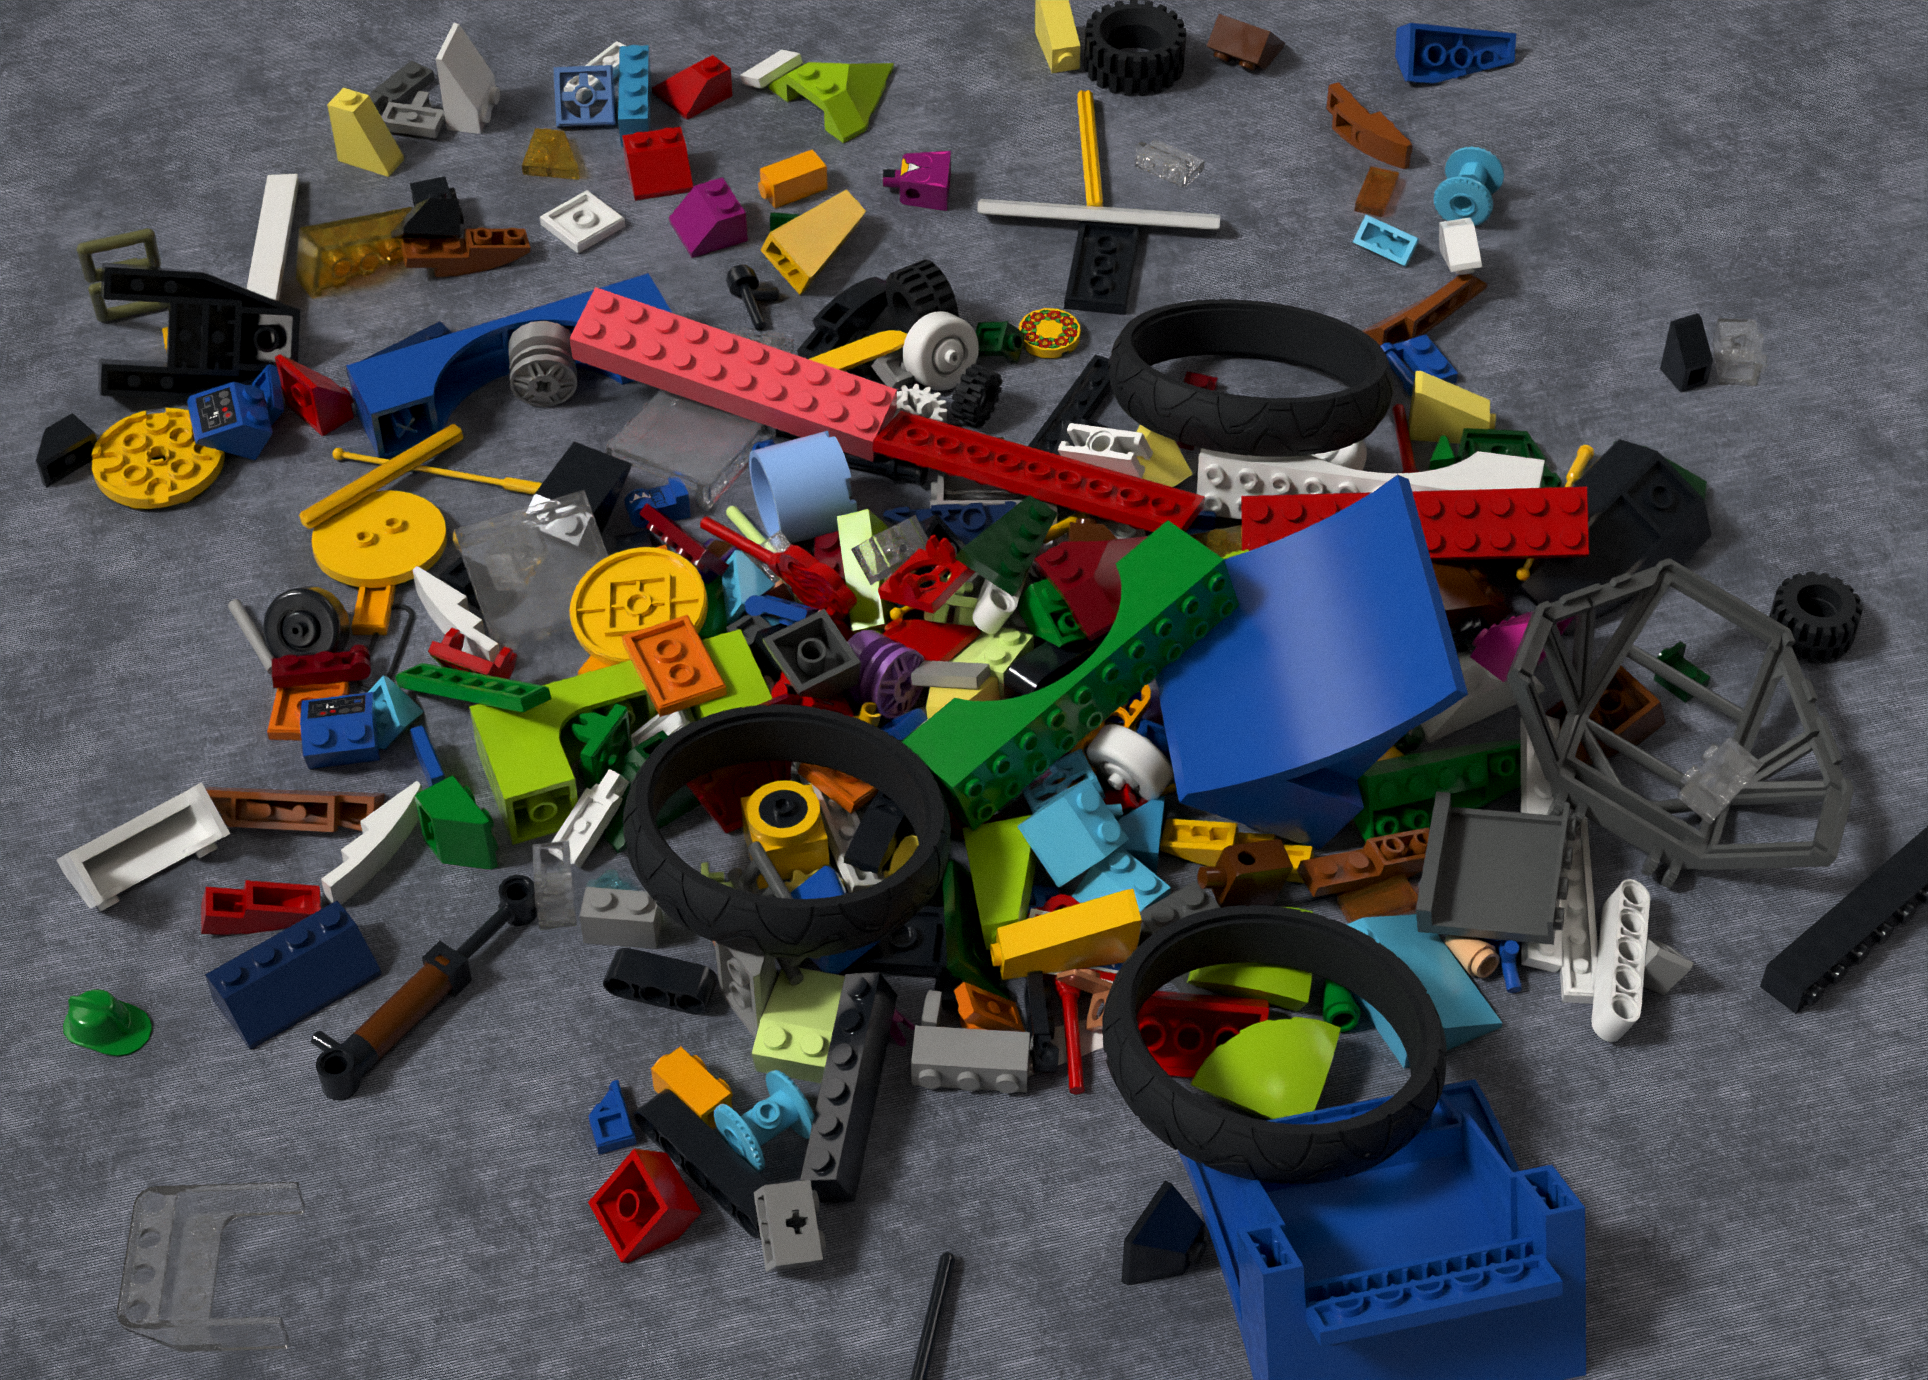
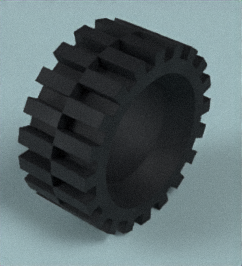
M1121 0L1115 2V7H1111L1109 4L1102 6V13L1096 10L1092 14V19L1088 18L1085 28L1084 69L1085 72H1088L1089 79L1091 81L1097 80V86L1102 89L1109 86V92L1117 94L1119 90L1124 91V96H1132V92H1139L1140 96H1147L1149 90L1157 94L1162 92V86L1169 89L1173 86L1174 80L1178 81L1181 78V72L1184 70L1186 28H1184L1182 18L1177 19L1178 14L1173 10L1167 13V7L1162 4L1157 8L1153 7V2L1147 0L1145 4H1138V0H1130V4H1124ZM1124 48H1142V49H1146V50H1149V51H1147V52H1126V51H1122V50H1120V49H1124Z

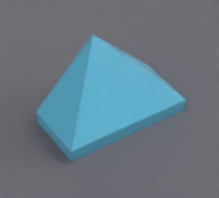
M1365 215L1353 243L1407 267L1420 239Z
M734 550L726 563L729 567L722 575L727 624L734 623L746 613L745 602L750 596H763L775 585L739 550Z
M383 675L368 692H373L378 744L379 748L385 750L424 711L389 677Z

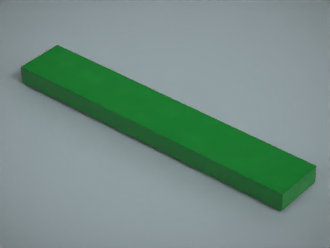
M420 663L395 676L399 688L523 713L551 700L549 687L426 663Z

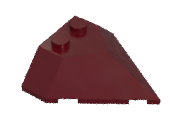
M1148 536L1102 541H1064L1034 558L1031 567L1041 581L1048 579L1068 604L1075 623L1091 642L1111 630L1119 610L1121 580L1116 563Z

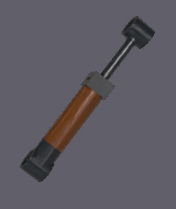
M513 875L504 879L499 885L498 890L500 899L499 910L456 951L441 941L433 946L422 957L424 966L342 1044L322 1031H317L313 1034L311 1043L324 1051L317 1058L316 1069L323 1093L327 1098L345 1100L353 1096L359 1089L360 1079L448 994L455 998L472 981L468 959L506 922L514 926H524L537 918L539 906L534 882L529 877Z

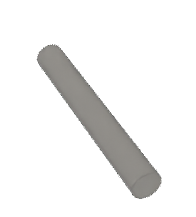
M238 599L230 601L228 604L229 610L268 674L272 675L271 659L275 658L269 650L241 601Z

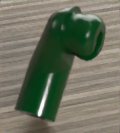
M1421 724L1409 730L1394 744L1401 753L1406 754L1410 749L1415 750L1423 742L1425 732Z

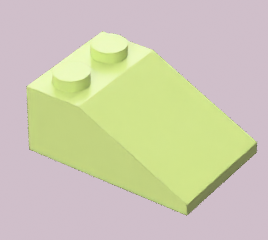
M1001 627L995 634L980 631V635L948 662L989 664L990 676L998 677L1000 700L1010 699L1016 692L1005 686L1006 673L1017 659L1034 649L1033 635Z
M799 968L804 979L797 985H791L781 969L761 1017L752 1050L756 1071L768 1073L772 1070H780L790 1078L821 1083L845 976Z

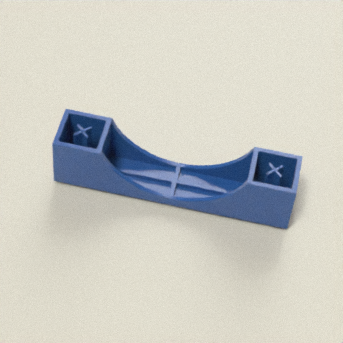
M649 273L600 288L672 313ZM594 290L346 365L356 414L378 458L388 459L395 457L444 429L453 411L467 396L483 385L510 374L508 342L512 333L520 326L535 321H549L560 324L572 334ZM576 360V368L605 375L622 385L635 381Z

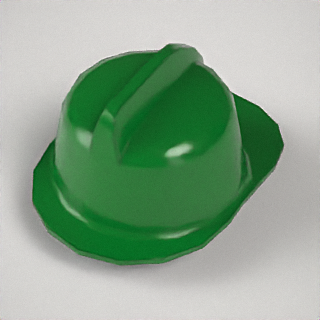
M92 989L85 991L79 996H70L68 1000V1014L63 1023V1033L69 1042L105 1055L124 1056L141 1049L149 1040L152 1031L151 1020L145 1011L117 1000L111 993L102 989Z

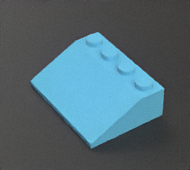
M1416 914L1364 917L1346 924L1375 939V942H1380L1392 951L1397 958L1399 957L1420 979L1441 1019L1447 1050L1502 1027V1021L1439 935L1418 932ZM1351 992L1404 1069L1410 1067L1406 1050L1393 1027L1372 1005Z

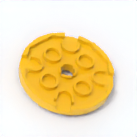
M166 408L165 413L147 415L145 410L116 422L100 436L92 450L93 460L91 469L98 488L111 500L129 506L132 509L163 508L179 503H187L207 489L217 479L222 470L225 452L195 443L189 410ZM154 457H155V458H161V459H158V460H151V459L154 458Z

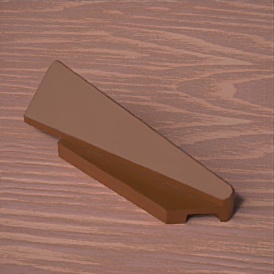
M1472 274L1458 275L1437 292L1362 331L1373 338L1380 346L1388 342L1393 345L1400 339L1406 341L1424 335L1485 290L1488 284Z
M205 788L217 811L221 814L224 823L228 827L336 832L338 831V826L362 831L360 821L381 807L385 798V793Z

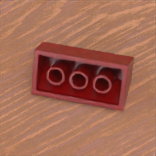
M1156 991L1143 1004L1136 1017L1143 1041L1157 1063L1170 1076L1194 1078L1204 1060L1217 1046L1225 1044L1229 1039L1239 1034L1241 1029L1268 1020L1269 1003L1268 1000Z

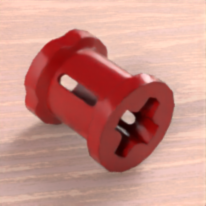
M1125 783L1121 790L1110 788L1104 792L1106 798L1103 801L1105 804L1121 803L1123 816L1126 812L1132 809L1135 810L1148 802L1146 799L1138 797L1128 783Z

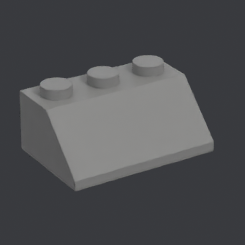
M715 941L720 994L756 1039L761 1017L779 976L775 967V959L778 957L732 949Z

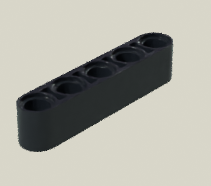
M1110 631L1091 642L1088 638L1062 647L1046 641L1017 659L1010 666L1005 676V686L1020 695H1026L1057 682L1083 664L1102 644Z
M664 1089L634 1111L635 1120L641 1130L663 1152L667 1153L670 1159L747 1233L754 1238H759L760 1231L754 1192L762 1186L770 1184L669 1089Z

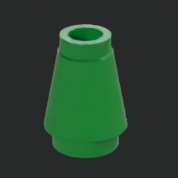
M1326 979L1324 982L1323 1020L1340 1027V1032L1349 1031L1358 1023L1361 1014L1360 1008L1350 990Z

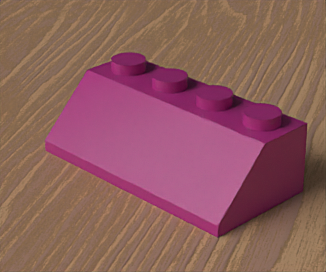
M1533 611L1526 612L1517 617L1513 615L1508 621L1503 620L1499 625L1493 624L1489 630L1484 628L1472 643L1476 648L1470 655V658L1502 682L1508 681L1507 674ZM1575 616L1556 623L1560 635L1563 634ZM1544 649L1536 666L1540 665L1546 657Z

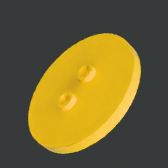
M384 490L375 491L316 526L313 530L311 541L315 561L326 575L338 582L355 587L380 588L387 585L401 584L414 579L413 569L417 566L425 571L429 570L440 559L445 550L447 531L443 515L428 500L412 493Z
M632 548L604 558L582 577L571 598L570 621L575 636L583 649L595 659L612 666L631 660L623 646V635L685 615L689 616L699 634L708 612V596L698 570L681 555L661 548Z

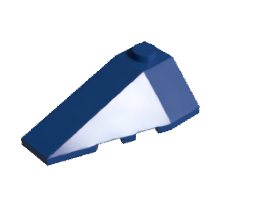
M1408 23L1397 28L1395 58L1405 82L1434 84L1515 62L1516 33Z

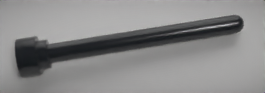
M950 1252L943 1253L939 1259L910 1380H927L955 1265V1257Z

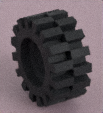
M972 364L971 368L968 367L966 375H961L960 384L957 383L955 387L957 391L952 396L954 402L951 403V409H953L951 414L954 418L975 427L983 426L985 420L988 421L990 419V413L994 412L996 409L994 405L1000 399L998 394L1002 391V387H1000L1002 384L1001 375L977 364Z

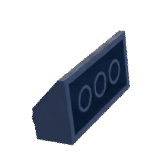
M337 900L208 972L205 976L214 1003L247 1047L252 1050L382 975V972L357 924Z

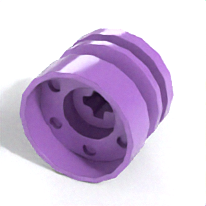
M862 630L854 634L847 642L861 661L859 684L841 692L843 697L859 705L873 702L877 705L875 712L880 713L881 716L887 719L906 713L916 703L923 690L922 686L912 685L911 673L924 661L923 655L912 648H907L901 643H895L889 637L874 630Z

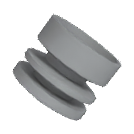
M535 321L520 326L512 333L508 342L510 386L517 399L529 405L544 407L565 402L574 394L577 388L576 360L572 358L569 340L571 333L568 329L558 323Z

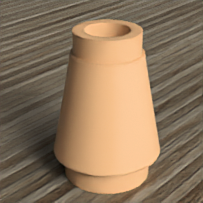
M1446 936V946L1449 947L1469 975L1486 978L1495 971L1500 957L1493 945L1477 937Z

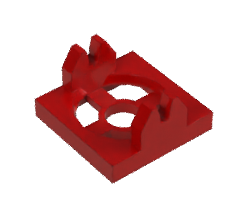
M932 535L927 541L926 550L919 548L877 590L880 599L934 614L975 571L955 559L957 556L955 548L947 538H943L939 542L936 535ZM923 566L934 567L930 573L915 574ZM947 571L951 572V576L947 580V582H941L940 578ZM930 580L936 581L935 584L930 587H919L920 584H922L923 582Z
M451 628L445 634L441 643L432 641L429 647V655L442 667L510 679L517 660V654L513 653V649L505 646L497 654L494 663L461 651L465 635L455 628Z

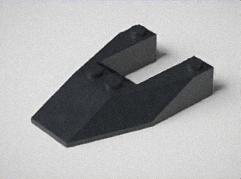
M102 263L101 296L103 299L169 303L167 362L99 359L98 392L100 396L188 400L191 395L231 382L252 385L267 365L271 364L277 367L275 357L279 354L298 363L300 309L205 272L132 264Z

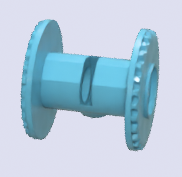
M1473 146L1460 148L1452 153L1446 162L1445 174L1447 179L1436 188L1434 205L1438 214L1447 221L1470 217L1474 226H1478L1484 223L1492 213L1493 198L1491 194L1501 187L1504 180V169L1496 155L1486 151L1484 148L1481 149Z
M772 1070L766 1074V1086L770 1097L759 1101L743 1115L739 1116L736 1111L726 1104H720L714 1110V1121L722 1139L758 1173L765 1168V1159L760 1146L790 1126L797 1134L809 1139L815 1117L804 1094L793 1080L780 1070Z

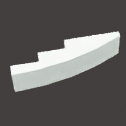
M415 567L413 575L417 594L428 614L442 632L446 634L451 628L460 630V633L465 635L461 651L494 663L499 653L498 643L485 635L482 619L469 612L467 596L420 567Z
M414 782L360 821L363 834L341 849L344 863L321 879L326 901L329 904L338 900L342 905L362 889L390 861L408 838L419 820L414 796L422 791V786L419 782Z

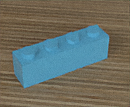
M649 45L620 46L618 123L621 148L623 147L622 135L651 131V66Z

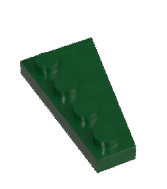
M1029 495L963 547L955 559L1011 596H1014L1020 588L1058 513L1052 510L1046 503Z
M952 859L947 863L944 871L942 886L947 967L955 978L962 979L966 983L1010 1000L1008 989L1003 986L1000 987L998 979L1001 976L1000 967L993 966L990 950L985 948L971 873Z

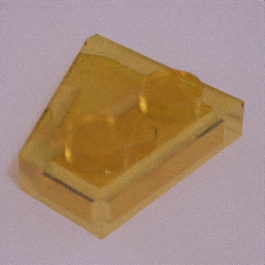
M535 128L522 163L523 175L579 180V168L564 131Z

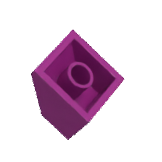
M723 177L695 185L669 216V223L691 258L748 241L746 212Z

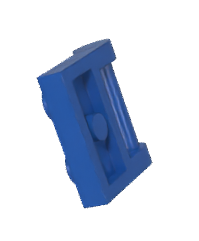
M1426 334L1394 345L1388 342L1380 346L1387 356L1391 369L1404 383L1403 389L1411 397L1415 376L1400 360L1401 358L1414 374L1415 371H1423L1451 384L1457 382V371Z
M753 595L745 602V610L749 615L773 614L780 616L778 623L787 626L819 611L817 608L772 595Z

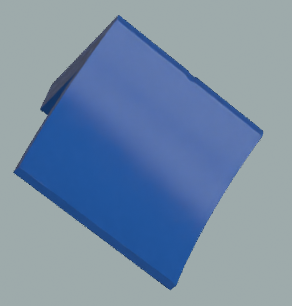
M1398 474L1374 492L1318 523L1270 544L1224 559L1239 606L1231 615L1212 628L1204 638L1198 640L1186 650L1178 660L1170 662L1163 667L1162 671L1155 677L1160 693L1159 700L1179 803L1245 824L1246 827L1262 830L1320 850L1364 808L1357 779L1409 730L1442 713L1468 695L1409 479Z
M1476 1079L1444 1085L1442 1094L1428 1122L1415 1138L1411 1139L1404 1148L1381 1164L1347 1178L1344 1176L1338 1180L1312 1184L1267 1183L1258 1179L1249 1180L1222 1173L1182 1155L1178 1150L1196 1194L1221 1266L1253 1380H1566L1586 1375L1585 1206L1552 1164L1522 1171L1519 1170L1497 1118ZM1394 1095L1266 1121L1285 1124L1337 1122L1371 1111L1391 1099Z

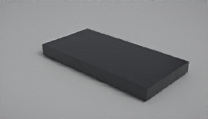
M1080 221L1064 300V309L1126 315L1140 238V226Z

